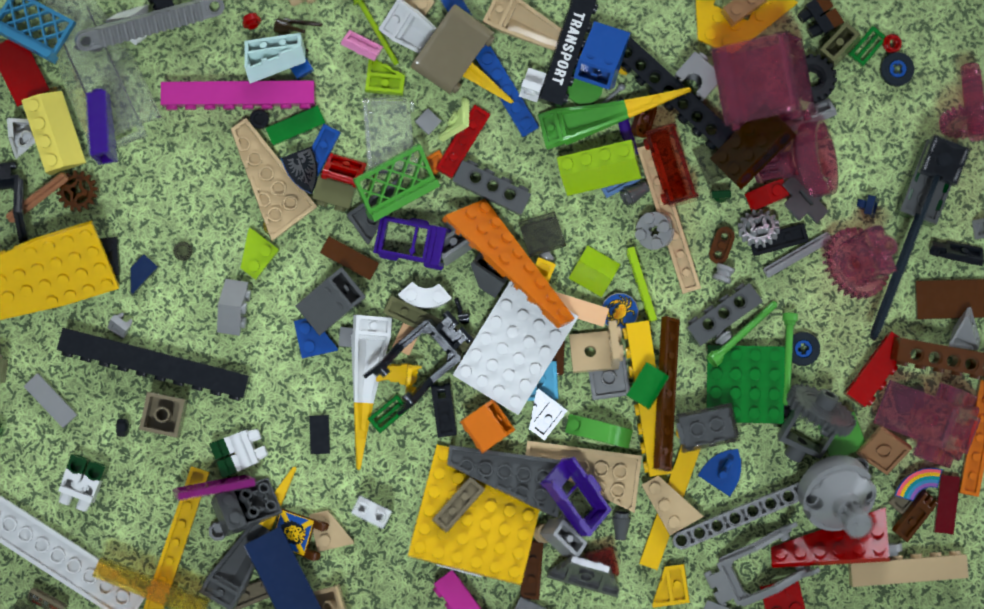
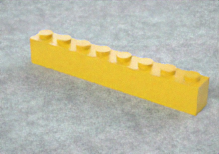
M649 320L625 324V328H622L623 339H627L628 347H625L626 358H630L631 366H628L629 377H633L634 382L646 362L656 367ZM657 398L650 410L639 403L634 404L635 415H639L640 423H637L638 435H642L643 442L640 443L641 454H645L646 461L643 462L644 473H648L649 477L673 473L672 471L665 472L653 469Z

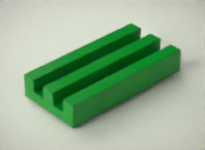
M872 26L848 56L863 67L883 44L886 36ZM872 32H874V33H875L874 37L868 42V44H867V45L862 49V51L856 56L854 53H855V52L858 50V48L864 43V41L870 36V34H871ZM880 37L881 40L862 61L860 59L862 55Z
M395 395L367 420L380 434L403 415H395L381 428L378 426L401 407L404 402L398 395ZM396 400L399 402L377 422L373 420Z

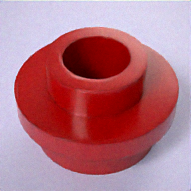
M249 13L243 17L242 25L249 30L256 29L261 23V18L256 13Z
M889 34L884 38L883 48L886 52L896 53L901 48L902 41L899 36Z

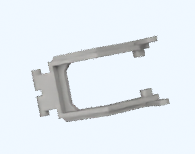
M797 522L784 525L752 544L721 556L717 563L718 572L712 574L709 570L703 573L710 588H717L718 591L713 594L719 605L727 606L726 601L734 599L737 606L745 607L782 591L802 578L820 572L819 567L811 569L810 566L795 567L796 571L769 587L750 594L743 590L732 567L735 560L754 553L779 538L782 542L790 539L789 532L792 531V528L798 526Z

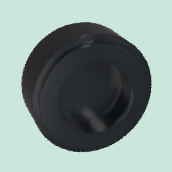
M255 110L250 116V123L256 129H264L269 124V116L263 110Z

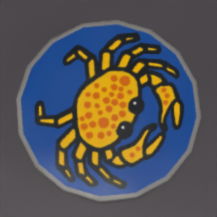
M625 293L612 294L602 304L603 307L609 308L605 321L607 327L609 321L616 320L617 326H621L622 331V328H625V324L635 323L638 318L639 309L636 301Z

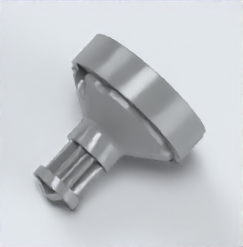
M844 455L830 456L812 465L803 475L798 486V500L804 508V513L816 527L827 531L846 530L851 537L859 538L868 534L872 528V519L868 513L871 511L876 499V486L871 481V475L867 469L855 458Z

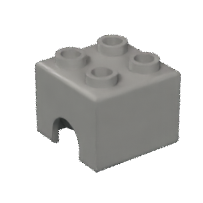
M694 52L676 72L674 77L681 84L686 80L695 81L698 85V91L695 96L703 103L724 76L722 75L723 71L717 65L712 66L707 62L708 58L703 53L699 52L698 54Z

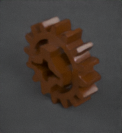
M74 170L73 175L66 173L69 180L59 187L61 191L56 192L57 195L62 196L58 201L60 203L65 202L63 207L67 209L70 206V211L72 212L76 208L78 212H82L83 207L89 210V204L95 205L93 198L99 197L95 194V192L99 191V188L94 187L97 181H90L92 176L88 174L85 177L84 171H81L80 175L76 170ZM85 181L88 183L90 191L85 188ZM80 189L82 190V192L77 193L76 195V193H74V190ZM66 192L70 194L71 201L67 199ZM87 198V200H85L84 202L80 203V201H81L82 199Z

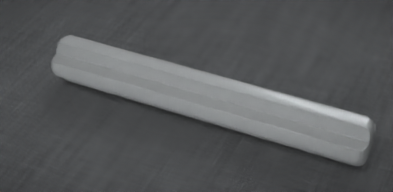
M824 232L763 268L764 274L770 278L832 241L830 234Z

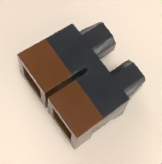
M812 0L797 15L802 24L811 19L814 25L808 28L807 32L812 39L820 35L824 36L844 23L836 8L832 9L834 5L830 0Z

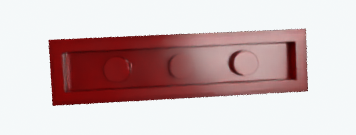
M474 104L469 113V127L456 134L435 170L450 179L453 178L462 160H464L490 117V113Z

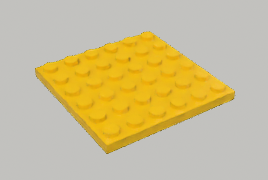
M437 444L408 557L521 586L540 510L474 479L485 488V491L447 533L444 532L432 519L470 476L447 466L449 447Z

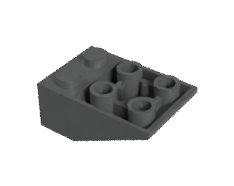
M341 267L295 307L320 336L362 303L366 296Z
M269 478L256 481V486L226 491L214 496L211 504L224 537L244 531L283 513Z

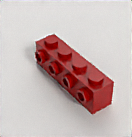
M892 331L887 333L844 392V395L862 408L872 405L876 399L874 396L878 390L881 391L887 384L886 378L889 374L892 376L899 367L896 365L895 360L890 359L894 337H899Z

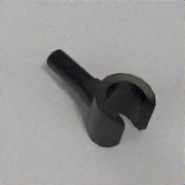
M455 298L459 322L462 324L469 323V312L463 313L459 298Z

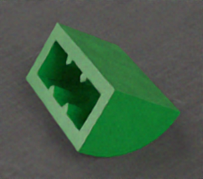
M646 362L628 391L627 396L650 410L669 376Z

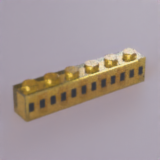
M106 557L99 559L92 575L95 578L171 609H208L211 600Z

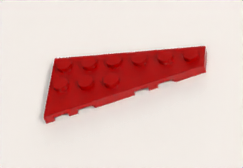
M886 507L868 513L872 519V528L863 537H851L846 530L827 531L821 529L771 547L772 568L890 561Z

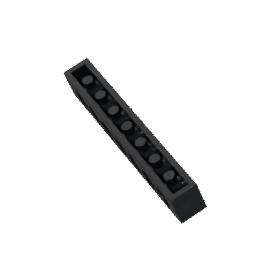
M629 37L626 50H629L632 55L629 58L623 57L621 68L626 73L633 74L635 76L634 80L643 87L645 85L649 89L650 95L664 93L663 90L666 88L672 90L686 88L638 43ZM643 63L646 68L640 71L636 69L635 65ZM652 75H656L659 77L660 81L658 83H652L649 80V77ZM691 92L662 104L669 112L673 111L678 115L676 118L683 125L687 124L692 128L690 131L699 138L701 136L706 141L705 145L712 151L714 149L717 151L735 133ZM679 101H685L688 107L686 109H680L677 103ZM693 114H699L702 117V120L700 122H695L692 120L691 116ZM709 126L714 127L716 133L709 135L706 132V128Z

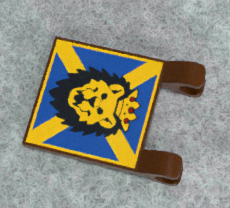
M281 508L283 513L278 515L275 529L281 527L294 554L303 556L311 561L319 560L321 553L309 550V544L313 530L327 531L329 524Z

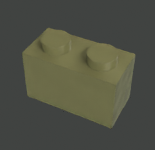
M845 22L820 49L821 57L829 59L827 62L829 64L832 62L835 68L859 43L861 34Z
M318 176L312 199L316 201L318 206L327 207L328 204L335 206L334 210L345 213V210L350 211L356 188L337 181L322 179Z

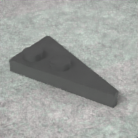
M397 178L395 181H393L391 184L396 185V184H397V181H398V178ZM387 185L384 196L389 197L393 195L395 187ZM373 195L369 198L370 207L377 203L379 196ZM362 203L346 215L366 244L369 245L378 230L380 219L375 222L369 219L365 212L366 208Z

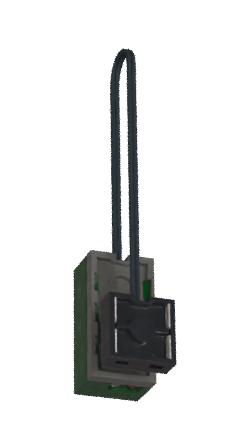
M933 135L930 139L921 143L895 211L897 215L907 219L914 217L873 323L870 333L871 340L875 341L883 328L922 224L928 227L937 225L951 186L954 187L958 184L970 153V148L937 135Z

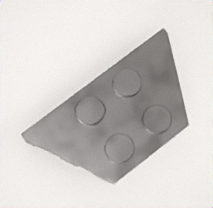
M571 556L548 570L546 578L617 598L619 596L620 589L610 566Z

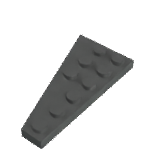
M449 446L447 466L558 519L559 507L546 488L542 487L540 483L560 460L490 450L481 453L479 449Z

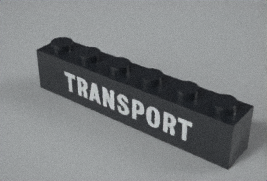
M596 0L570 1L538 99L539 102L560 108L562 104L566 105L569 94L566 93L568 86L571 87L574 82V75L572 73L574 68L577 67L579 52L583 50L586 43L584 39L585 34L590 32L593 23L590 21L592 14L595 15L598 8Z

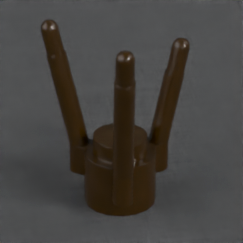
M277 18L273 31L278 33V36L290 34L291 30L305 33L304 29L294 27L292 24L320 27L323 24L312 21Z

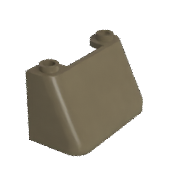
M455 4L411 64V68L448 94H456L462 86L460 84L462 76L482 48L485 46L490 47L495 40V32Z

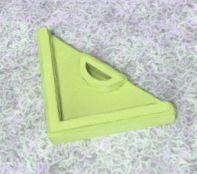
M466 97L462 98L461 107L457 112L454 111L448 120L447 129L438 135V139L442 142L469 127L470 100Z

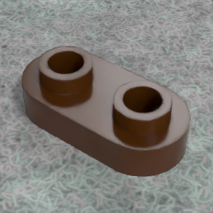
M657 106L634 116L631 131L635 137L645 138L649 135L657 113Z
M721 227L715 233L708 254L710 261L714 264L724 263L729 256L735 238L731 228ZM721 234H727L728 239L722 240ZM716 251L721 252V258L715 257Z

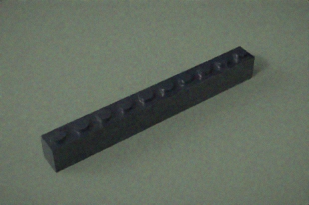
M62 328L57 350L62 351L61 355L73 358V354L81 356L80 360L91 363L92 359L99 361L98 365L109 368L110 364L117 365V370L128 372L129 369L136 370V375L147 377V374L155 375L154 379L163 382L166 381V378L171 379L175 385L184 387L185 383L192 385L191 389L203 391V388L209 389L210 394L221 396L222 393L229 394V399L240 401V398L246 397L251 378L248 375Z

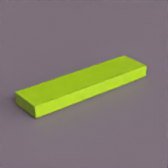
M627 248L626 254L649 322L656 321L657 317L635 248Z

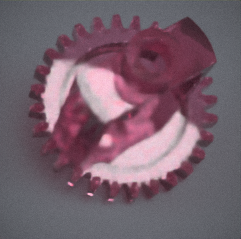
M967 63L960 67L965 108H962L961 104H959L958 110L952 107L951 111L947 109L946 113H942L939 119L940 131L944 133V136H954V139L969 137L970 141H983L984 92L981 69L977 63Z
M880 225L871 226L865 230L862 228L857 230L856 227L851 229L845 228L832 235L831 239L827 241L828 245L824 247V250L827 252L822 256L827 258V260L823 261V264L828 265V268L824 269V271L831 273L827 278L834 279L833 286L838 284L837 291L844 289V296L850 294V298L857 297V300L872 297L886 285L885 281L889 279L888 275L896 271L892 255L897 252V242L894 238L885 236L883 227Z

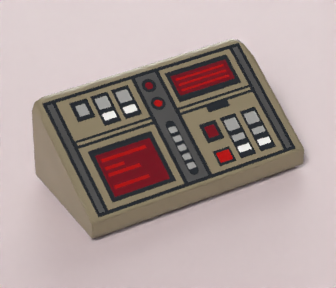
M36 587L29 591L28 600L43 609H67L68 607L66 603Z

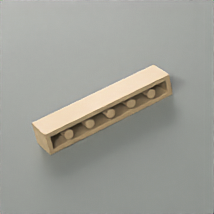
M960 550L949 551V555H941V552H931L930 556L922 557V553L910 554L911 558H903V555L891 556L890 561L852 563L848 564L849 583L851 587L969 578L967 555L961 554Z

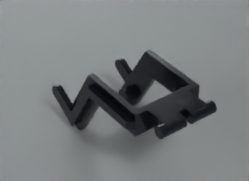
M16 161L0 163V190L12 189L14 191L13 215L19 244L29 240L23 213L25 183L19 175H12L13 169H17Z
M448 310L442 314L444 319L438 324L432 318L421 322L396 343L378 364L363 375L365 379L371 374L375 376L380 374L384 378L390 373L387 367L422 333L430 334L447 353V361L427 376L412 394L408 391L401 397L405 402L402 404L403 407L396 412L398 416L413 407L435 381L461 361L462 352L458 347L464 341L468 344L473 340L463 326L458 330L455 329L459 322Z

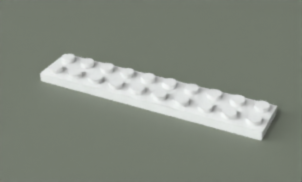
M0 495L1 544L102 609H139L149 593L147 589Z

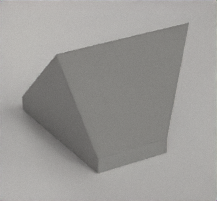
M971 307L965 310L954 325L948 346L978 350L980 336Z

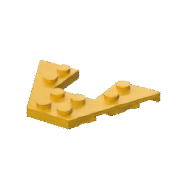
M695 0L697 41L733 56L796 6L798 2L795 0H769L752 12L748 20L743 19L731 27L722 15V9L714 6L715 0Z

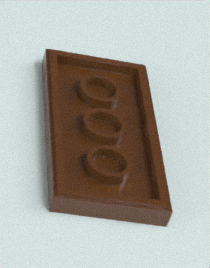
M984 279L915 281L916 320L960 318L969 307L972 308L974 318H984Z

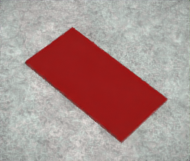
M9 39L0 43V72L17 107L23 105L21 100L46 93L50 90L31 51Z

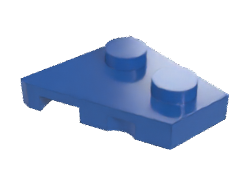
M306 319L294 321L302 359L338 351V347L324 332L319 336Z

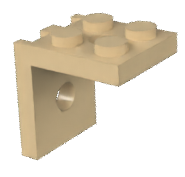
M616 320L609 321L607 331L569 334L573 373L619 369L620 361H623L624 351L623 345H619L622 333L621 326H617ZM587 348H593L596 354L588 357L584 351Z

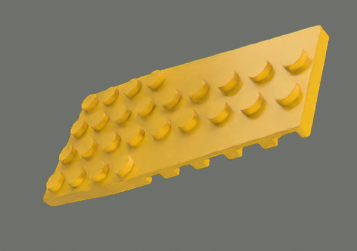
M92 220L33 238L14 246V249L0 252V320L65 306L119 289V283Z

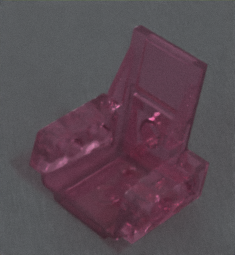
M889 380L873 423L918 440L913 452L914 456L951 468L953 460L959 461L963 453L968 454L981 418L977 417L979 407L974 406L978 396L940 382L934 397Z

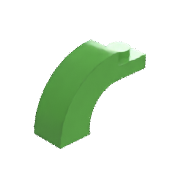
M569 414L565 433L627 449L629 448L633 430L572 414Z

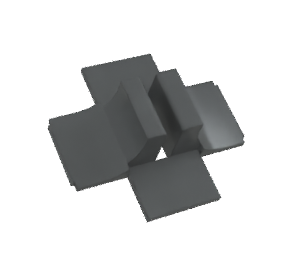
M793 173L782 185L791 195L784 205L797 220L800 221L808 214L817 224L828 213V210L819 201L827 192L813 176H810L803 183L796 173Z

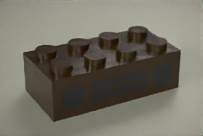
M764 103L710 159L742 190L796 134Z

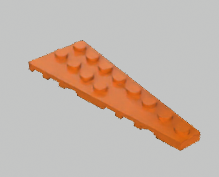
M486 199L451 212L443 217L444 223L448 222L453 226L458 236L461 234L470 242L468 245L472 249L478 250L484 257L483 259L503 278L506 276L513 282V287L516 290L520 289L528 296L527 300L530 303L536 304L542 311V314L557 328H561L574 320L573 315Z

